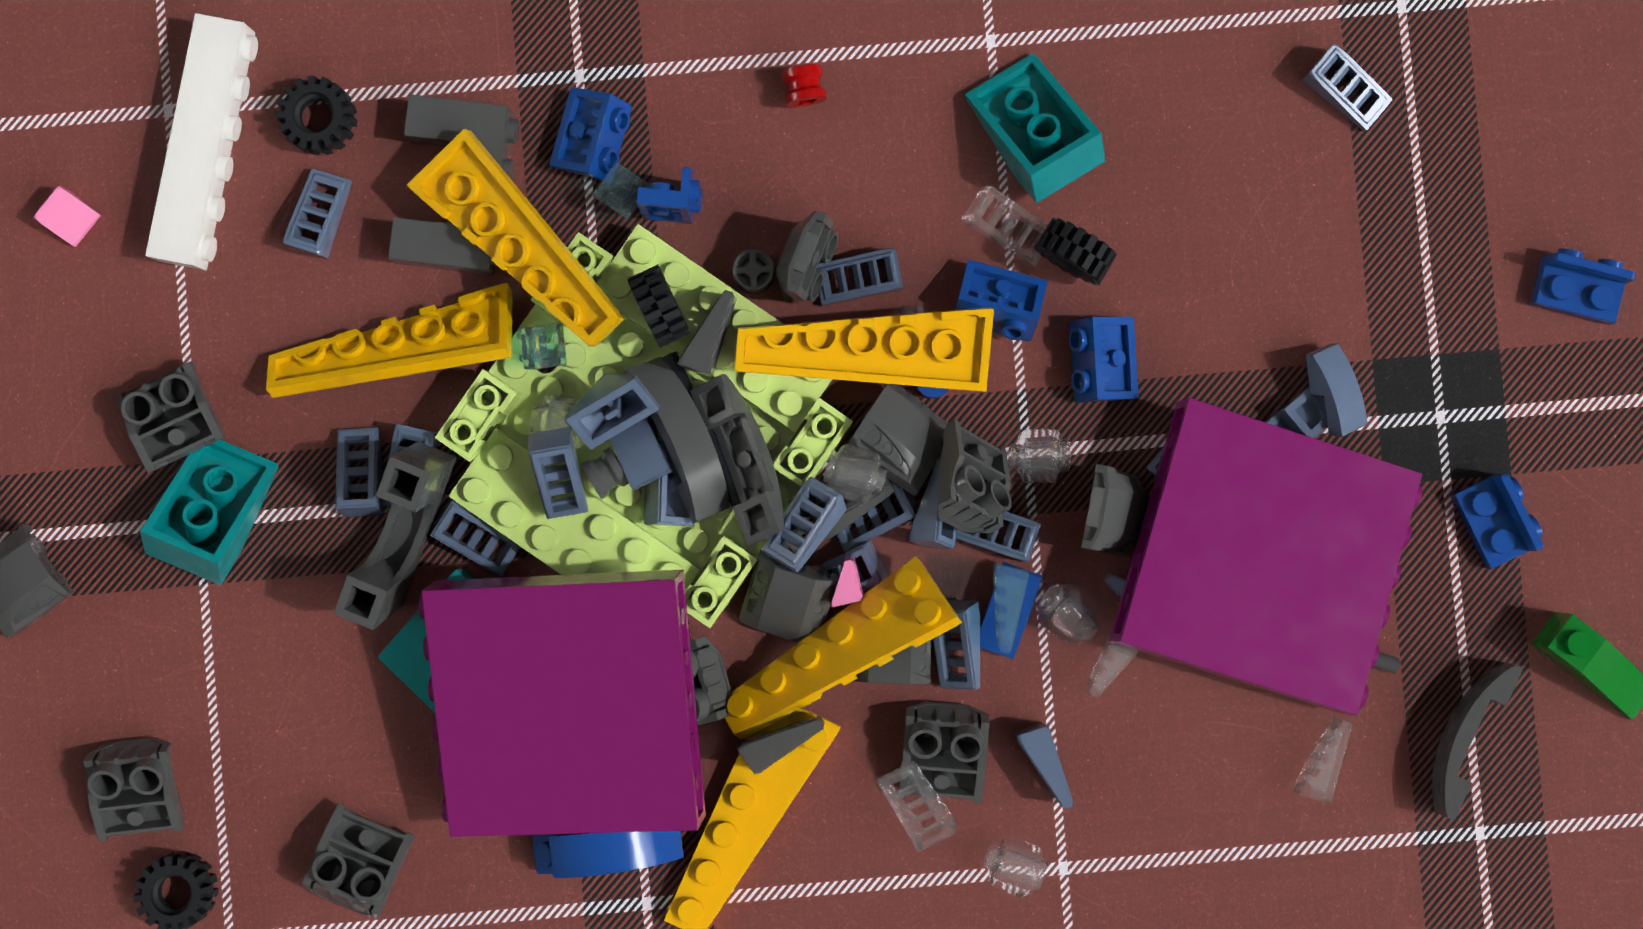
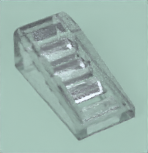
M982 187L963 216L962 221L1030 265L1036 266L1041 255L1036 251L1035 246L1048 225L994 187ZM992 202L995 206L986 221L981 218ZM1004 211L1010 213L1000 230L994 228ZM1021 220L1024 222L1023 226L1014 240L1010 239L1009 235L1018 221ZM1034 228L1038 231V234L1028 250H1026L1022 245Z
M1109 635L1084 690L1092 697L1098 698L1139 652L1138 650L1109 642Z
M1333 716L1294 781L1291 791L1322 802H1332L1352 728L1351 722Z
M914 761L877 779L878 785L918 852L955 834L957 824ZM910 776L914 783L898 791L894 788L893 784ZM919 790L921 796L907 803L902 799ZM926 803L929 809L914 816L911 810ZM934 816L936 822L923 828L920 822Z

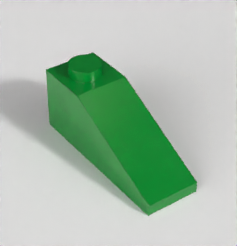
M1554 612L1530 645L1629 720H1633L1643 707V673L1606 638L1574 614Z

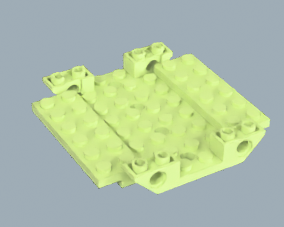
M637 224L613 260V255L578 232L567 248L619 310L625 320L596 347H591L549 312L541 301L532 297L531 301L535 305L512 337V358L496 360L489 371L482 369L435 437L467 461H472L448 497L561 575L683 569L687 613L711 628L754 568L760 549H763L769 538L752 546H746L731 504L730 508L696 522L695 526H664L644 524L645 486L633 490L630 484L624 487L618 485L610 490L609 496L601 499L585 474L581 463L586 460L594 461L600 458L602 451L611 447L615 455L616 452L610 439L590 450L565 420L566 415L603 374H624L623 372L627 369L658 357H664L677 351L680 357L720 295L727 290L734 293L737 301L713 375L710 377L688 369L685 370L694 388L721 374H726L735 385L754 416L768 447L781 492L783 516L808 478H816L853 421L820 399L833 379L736 372L735 360L738 328L781 325L783 323L641 225ZM657 264L691 334L661 348L657 344L627 281L628 278ZM545 350L553 351L558 358L557 367L550 373H541L536 367L537 356ZM650 415L649 418L658 435L657 440H662L656 424ZM569 427L575 445L588 504V512L547 519L528 454V436L535 432ZM566 462L546 465L545 468L565 465ZM571 479L550 481L549 484L570 481ZM572 492L552 496V500L573 497L575 494Z

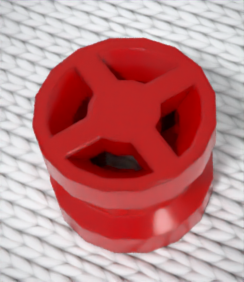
M799 65L781 72L783 83L788 86L789 92L785 96L788 107L811 106L827 100L826 91L820 86L819 81L822 77L821 65Z

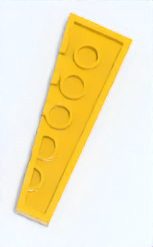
M463 129L407 184L416 195L441 217L448 219L456 226L466 239L492 258L491 261L514 277L524 290L536 300L541 301L549 312L588 346L596 347L625 320L619 310L471 130Z
M502 283L458 297L459 303L439 309L434 304L419 309L420 315L400 321L395 316L382 320L380 326L365 332L353 329L337 334L329 339H320L269 355L266 390L272 398L512 358V291L508 283Z
M985 307L738 328L735 371L986 392L994 309Z
M915 556L865 593L861 601L850 604L735 689L727 702L729 713L725 719L733 734L742 740L790 715L795 709L805 707L820 699L822 693L840 683L844 686L858 679L856 675L876 664L881 667L894 660L893 655L912 645L917 648L958 626L962 621L923 563Z
M802 707L797 708L790 715L746 737L745 740L820 715ZM822 717L825 722L823 730L758 775L753 773L742 755L738 754L665 916V922L681 929H708L841 728L840 724Z

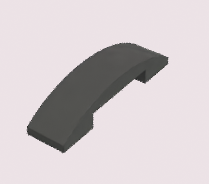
M662 357L625 370L624 374H635L660 405V410L651 414L682 481L676 485V488L692 523L694 524L730 508L725 477L711 436L695 403L675 372L663 361Z
M721 374L692 389L690 393L707 429H714L738 493L741 503L734 506L733 510L746 546H752L784 531L782 498L774 464L759 426L743 397L726 374Z
M1501 662L1491 668L1467 691L1453 711L1440 739L1435 757L1432 779L1434 812L1455 821L1472 784L1457 776L1489 703L1507 706L1523 670L1522 667L1516 664Z

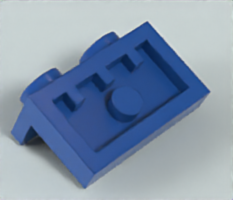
M571 87L549 166L560 171L591 176L601 182L611 183L614 171L619 164V153L623 138L630 124L631 105L610 93Z
M683 167L680 191H675L672 184L651 182L649 183V188L638 187L636 204L644 220L692 224L693 213H701L703 189L700 188V180H695L692 168Z
M1559 248L1558 252L1541 258L1530 305L1607 325L1616 323L1625 284L1634 281L1636 272L1623 269L1624 263L1620 261L1598 259V262L1583 259L1584 253L1567 248Z
M968 259L954 310L993 308L992 332L1001 334L1011 340L1031 341L1039 322L1048 281Z
M1089 317L1071 321L1068 343L1072 355L1073 373L1071 376V386L1074 391V401L1076 403L1139 399L1134 317Z
M1508 473L1492 474L1450 495L1486 569H1493L1528 551H1538L1544 548L1540 539L1543 536L1542 528L1537 519L1532 514H1528L1522 502L1524 492L1519 482L1514 477H1510Z

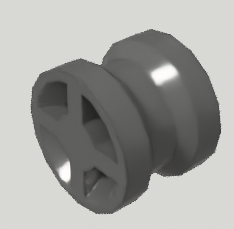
M746 250L737 256L733 264L734 279L740 289L747 293H762L774 281L775 272L772 260L761 250Z
M611 447L603 450L600 458L594 461L586 460L581 463L585 474L601 499L609 496L610 490L618 485L624 487L629 484L622 466Z

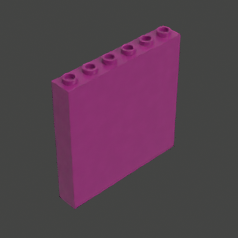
M1192 398L1177 402L1109 642L1337 713L1358 716L1359 709L1365 705L1368 698L1369 689L1366 683L1370 669L1375 666L1379 657L1377 642L1380 631L1387 624L1390 616L1388 601L1391 590L1397 585L1401 575V567L1398 564L1402 549L1407 546L1411 538L1412 528L1409 525L1411 515L1422 497V487L1420 486L1422 473Z
M683 569L434 581L422 590V594L419 597L418 610L420 618L425 620L427 635L423 641V653L425 659L430 661L431 677L428 681V696L430 701L435 704L436 713L432 732L435 742H439L440 758L437 764V776L439 781L444 783L445 798L442 802V818L444 822H448L450 837L692 831L699 829L706 816Z

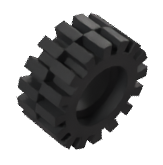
M307 76L308 81L305 82L299 78L294 81L296 87L291 89L287 86L283 90L287 94L286 98L282 99L279 97L277 105L281 107V112L276 111V119L281 122V125H278L280 131L287 136L286 139L304 152H310L312 155L320 156V152H324L326 155L333 154V148L335 147L341 150L346 146L343 141L346 138L351 140L354 136L351 128L352 126L357 127L358 122L354 117L357 110L356 106L351 102V97L328 78L321 77V79H318L315 76ZM314 101L328 103L332 111L329 125L319 131L307 129L302 120L304 109Z
M1060 218L1051 219L1035 246L1036 251L1042 257L1049 259L1050 263L1059 266L1061 270L1071 273L1076 278L1080 277L1087 283L1091 282L1093 285H1100L1117 256L1115 251L1108 247L1109 245L1105 242L1099 241L1097 236L1090 235L1085 229L1078 228L1073 223L1065 222Z
M658 264L627 279L637 304L660 348L691 334Z
M181 851L177 854H174V852L167 854L144 868L140 873L142 878L136 880L134 888L139 889V892L134 894L133 897L134 902L140 901L142 907L136 909L139 916L146 913L149 917L145 923L149 926L156 923L158 924L157 929H187L208 915L207 912L212 910L216 903L212 900L218 896L219 889L213 888V883L218 880L216 874L209 875L208 870L212 867L208 862L202 865L199 862L202 857L196 854L190 857L188 856L189 852ZM170 876L181 877L190 886L191 896L188 903L183 907L169 905L162 896L163 883Z

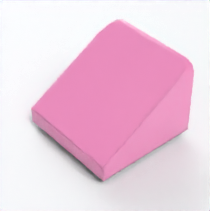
M58 186L34 215V219L74 247L80 243L101 217L98 212L74 193L61 186Z
M852 554L845 557L831 601V607L861 601L863 597L855 557H852Z

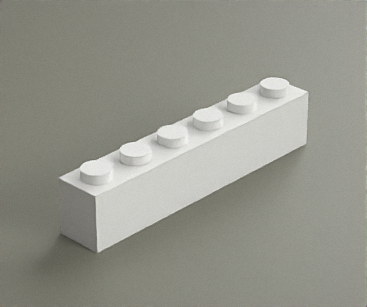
M195 13L145 254L146 257L158 262L207 271L208 262H212L216 255L217 240L214 238L216 223L222 220L225 212V199L222 197L224 184L232 176L233 158L230 155L233 141H237L241 133L242 122L241 118L238 117L241 101H245L249 94L250 81L247 77L249 62L255 60L258 50V40L255 37V32L244 22Z

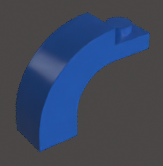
M680 831L532 835L537 874H553V878L613 874L656 866L684 858Z

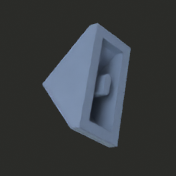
M603 374L569 411L565 420L587 447L592 450L660 410V405L635 374Z

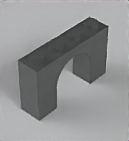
M409 94L404 136L408 140L416 144L446 147L463 129L471 130L510 179L513 180L514 161L509 159L510 144H516L518 140L519 120L514 119V113L508 106ZM393 217L388 259L396 264L494 275L496 265L491 261L492 258L466 239L461 234L462 232L450 221L429 222Z
M419 441L390 456L376 497L391 502L387 520L369 557L360 567L347 575L333 614L374 630L403 606L457 456Z

